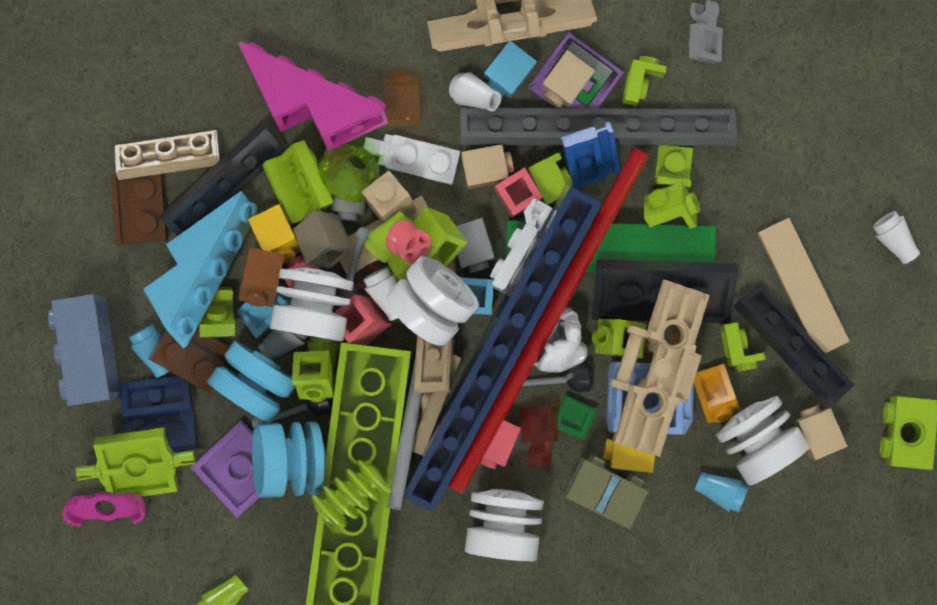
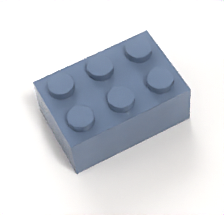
M91 294L51 301L52 309L48 310V320L51 330H56L58 344H54L53 352L56 364L62 367L63 379H59V391L62 400H67V406H78L120 399V384L106 297Z

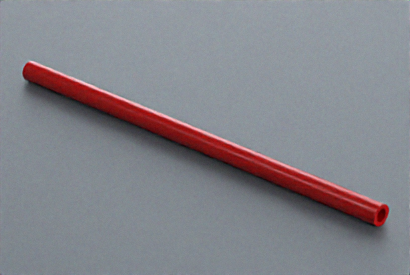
M633 148L448 486L462 494L465 492L649 157L646 153Z

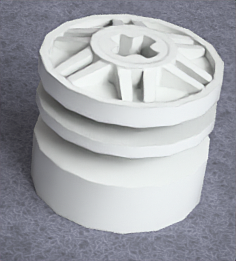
M305 267L288 270L280 269L279 278L294 281L293 289L277 286L276 292L290 297L291 303L290 305L273 306L270 329L343 341L347 318L332 313L333 305H350L351 299L337 297L335 294L336 289L352 291L354 282L345 280L336 273Z
M778 396L756 402L734 415L716 434L721 443L736 437V440L725 449L728 454H734L742 450L746 452V455L740 459L736 467L748 485L756 484L772 476L794 462L810 448L809 443L798 427H792L781 431L779 428L789 418L790 414L788 411H783L774 416L771 415L783 404Z
M491 489L481 492L472 491L471 501L486 504V508L470 509L469 511L470 516L484 520V524L482 527L467 528L465 552L497 559L537 561L539 536L524 531L525 525L541 524L542 518L528 515L527 510H543L544 501L533 498L524 492Z

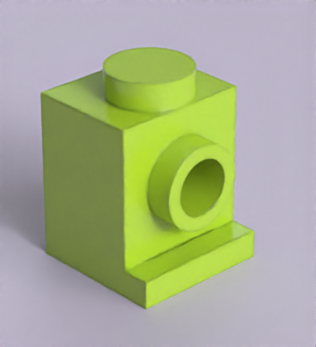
M559 153L527 169L528 174L543 196L542 202L548 206L553 205V207L566 184L568 183L573 186L566 168L559 169L557 165L562 160Z
M599 319L598 328L592 334L595 354L623 357L625 352L623 348L625 330H628L629 325L646 330V324L621 319ZM644 338L637 358L643 357Z
M329 350L294 352L292 383L296 387L299 399L322 402L326 398H334L335 373ZM321 365V371L306 372L305 366Z

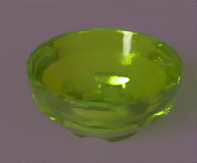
M345 143L327 151L319 162V175L325 187L333 195L348 202L365 201L362 191L381 177L379 166L370 152L353 144ZM356 156L360 158L365 164V169L354 167L350 163L349 157Z

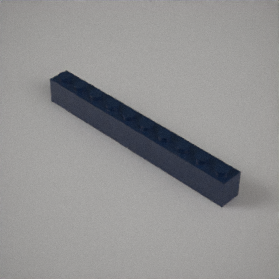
M568 183L564 187L436 423L423 454L419 455L407 477L403 498L432 513L435 511L602 204L598 199Z

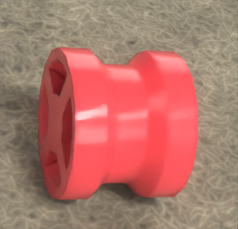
M406 220L394 224L386 237V247L393 254L399 255L402 260L409 264H414L420 256H426L431 246L430 236Z

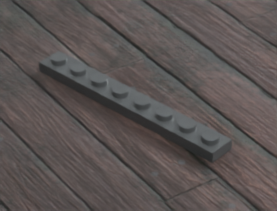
M460 108V145H562L561 137L591 127H595L598 130L604 128V123L610 122L616 145L736 146L738 135L735 109L497 108L491 112L481 108Z

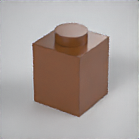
M250 247L238 300L246 301L250 305L257 307H273L284 254Z

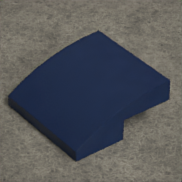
M178 376L119 383L122 418L125 420V433L164 428L168 445L173 451L198 448L189 382ZM171 415L174 416V417L162 418V417H164V416H171Z

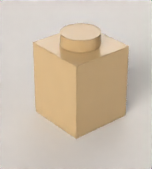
M567 50L541 86V89L545 91L544 98L558 108L562 104L569 108L593 76L595 70Z
M502 144L461 152L468 189L500 183L509 177L508 173L514 172L511 153H504Z
M390 171L386 172L362 191L369 207L383 223L395 215L398 210L408 217L417 211L408 192Z
M816 404L799 412L801 418L795 420L794 424L800 429L810 445V448L807 450L810 459L818 460L847 447L831 408L820 409L819 404Z

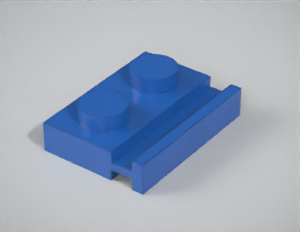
M610 122L604 123L605 127L598 130L595 127H591L561 137L568 173L574 187L580 188L605 180L606 175L615 172L616 176L620 174L615 136Z

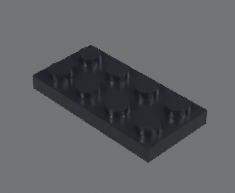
M596 259L592 320L650 321L662 282L667 280L710 295L701 323H730L738 274L737 263Z

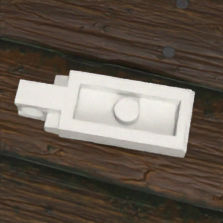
M385 134L384 141L366 137L363 151L367 154L379 156L378 165L385 166L386 169L448 185L453 184L461 152Z
M534 198L524 210L526 225L523 230L519 228L515 230L508 243V247L511 248L509 255L505 261L501 258L498 260L490 275L494 279L492 283L494 289L503 294L508 293L553 210L550 206Z

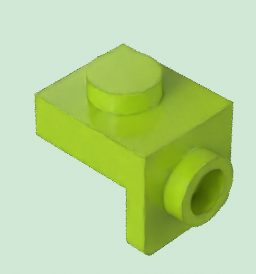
M683 182L654 190L652 193L644 196V219L649 227L681 216L690 229L697 227V213L700 212V205L694 193L689 194Z

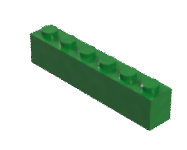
M507 221L506 258L511 251L508 243L517 228L523 230L526 221ZM612 223L585 273H595L596 259L715 263L716 226H697L690 229L686 225H656L649 227L648 224Z

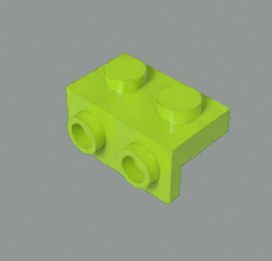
M305 140L292 144L281 156L263 163L264 171L290 225L302 222L307 214L315 210L323 212L334 203L331 188L323 180L317 168L316 156L308 148Z

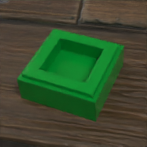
M565 395L552 427L584 441L597 409Z

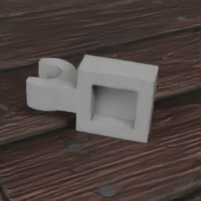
M708 0L706 1L704 12L703 4L692 3L690 14L696 23L690 24L689 58L706 63L722 62L723 28L716 27L719 5L717 2Z

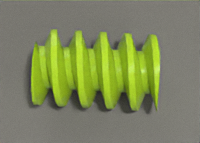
M359 459L357 461L360 471L358 474L349 468L346 469L347 482L338 477L334 478L337 490L333 491L326 485L322 487L325 499L322 500L315 494L311 496L317 513L334 534H336L333 523L341 528L347 526L345 514L352 519L358 518L356 506L365 511L370 509L368 497L375 502L381 500L379 488L389 494L392 492L391 487L372 462L370 465H367Z

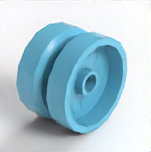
M233 341L225 353V358L229 364L240 372L237 374L226 367H216L207 382L215 390L244 410L267 423H272L281 408L279 403L268 395L266 391L269 390L279 397H289L295 389L292 377L281 370V366L256 350L253 351L243 344Z

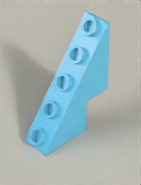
M242 191L166 245L178 265L144 288L165 329L182 348L188 345L195 333L197 326L251 228L248 219L258 214L257 206L251 203Z

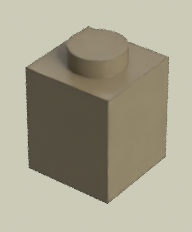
M315 210L307 214L303 221L293 229V233L308 265L331 268L353 250L342 222L336 214Z

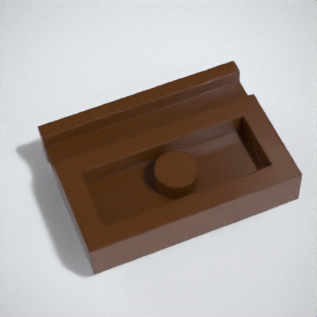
M162 174L118 180L117 175H111L116 244L167 241L166 224L159 217L165 211Z
M196 328L188 345L182 348L173 336L164 329L148 360L210 394L213 387L208 384L207 380L216 367L226 366L225 353L229 346L213 337H200L199 329Z

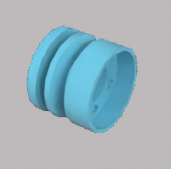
M308 421L304 424V429H302L299 422H293L290 426L288 438L285 437L280 423L256 424L252 439V468L257 496L259 498L282 497L285 494L287 481H290L295 496L304 494L305 487L309 495H319L323 487L326 466L325 448L319 424L316 421Z

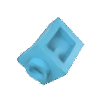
M281 282L278 283L279 287H285ZM276 292L273 306L290 305V297ZM245 302L236 311L256 339L265 336L271 330L270 323L273 307H257Z

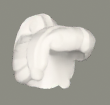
M565 308L534 364L540 371L560 373L582 363L587 357V347L581 341V325L578 320V314L571 308Z

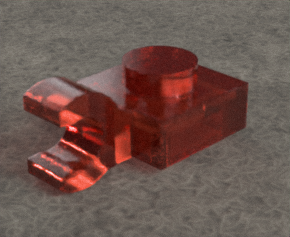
M557 406L520 408L521 442H531L528 451V466L542 467L543 465H551L549 441H559Z

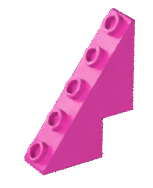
M243 42L238 43L280 132L312 118L328 151L388 124L384 112L386 105L380 99L373 96L365 98L356 94V91L345 83L338 82L336 85L327 81L316 70L308 69L305 71L298 68L287 57L279 55L276 58L269 55L261 46L253 42H249L248 45Z

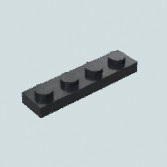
M260 123L159 216L160 219L179 236L243 190L264 170L262 165L265 161L280 156L285 149Z
M761 283L734 305L737 311L828 409L855 386Z

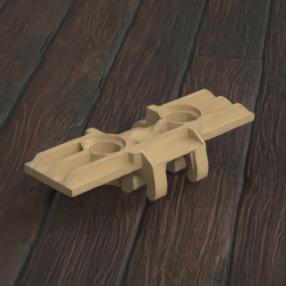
M476 0L477 9L467 14L427 21L432 49L441 52L482 44L491 46L507 41L537 36L544 37L547 33L588 27L597 21V16L591 0H522L520 12L502 15L499 14L496 4L519 0Z
M663 280L648 330L629 325L627 333L630 335L616 380L612 379L610 385L611 387L628 392L613 443L657 457L661 456L675 407H678L679 402H688L702 355L695 353V341L710 295ZM672 324L676 325L681 333L679 341L674 345L668 344L664 338L666 328ZM644 338L650 341L649 351L653 352L654 356L647 377L640 378L637 386L630 385L629 383ZM648 393L657 394L660 399L658 409L651 413L647 412L643 405L644 398Z

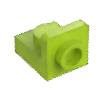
M640 56L639 60L633 59L629 66L622 104L635 107L639 99L645 100L649 79H645L644 74L662 78L666 73L667 67L659 65L660 60L653 57Z
M658 145L654 186L663 189L683 182L687 190L691 188L690 172L693 148Z
M219 287L199 323L200 337L235 336L233 289L231 287Z
M738 322L719 326L727 366L736 365L737 372L758 368L757 361L766 360L765 353L744 356L743 349L748 348L745 330L744 328L739 329Z

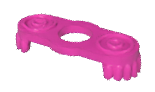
M99 492L94 495L74 496L64 506L62 516H64L63 520L67 524L71 523L72 526L76 525L77 527H80L82 522L87 519L110 521L123 517H132V522L136 524L137 521L141 522L144 519L146 512L145 501L135 493L112 494L110 492ZM103 500L109 501L114 504L115 510L103 512L97 508L96 503Z

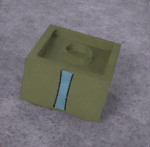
M590 455L588 460L581 457L563 495L567 499L630 530L649 492L642 488L644 481L632 474H628L626 478H623L603 468L605 461L594 455Z

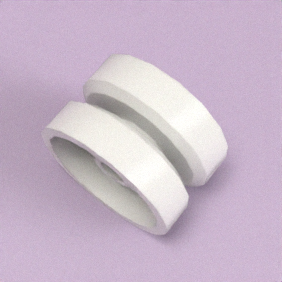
M420 256L407 271L408 280L400 279L387 294V301L395 315L415 334L432 344L445 346L459 330L458 323H465L479 307L478 300L466 283L451 269L435 259Z

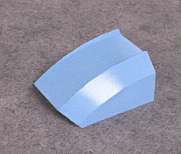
M610 362L608 371L606 421L609 432L617 431L628 392L610 386L612 379L616 380L621 362ZM636 363L629 384L637 386L640 378H646L651 363ZM694 382L688 402H679L678 407H675L667 434L685 435L693 421ZM648 393L643 401L645 410L651 413L658 409L660 399L657 394Z

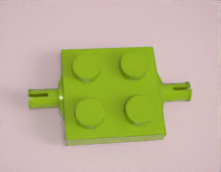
M164 428L95 437L93 446L97 462L95 465L77 466L76 477L77 481L98 478L105 487L106 492L112 494L135 493L142 497L177 492L176 467L196 465V455L194 450L174 453L168 445Z

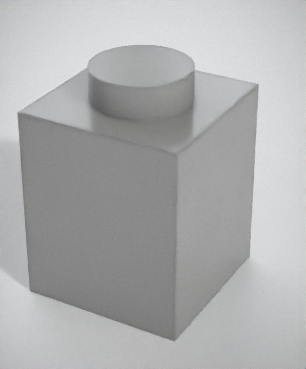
M480 218L456 226L468 241L457 254L461 270L468 268L471 274L490 268L488 261L494 260L495 257L483 219Z

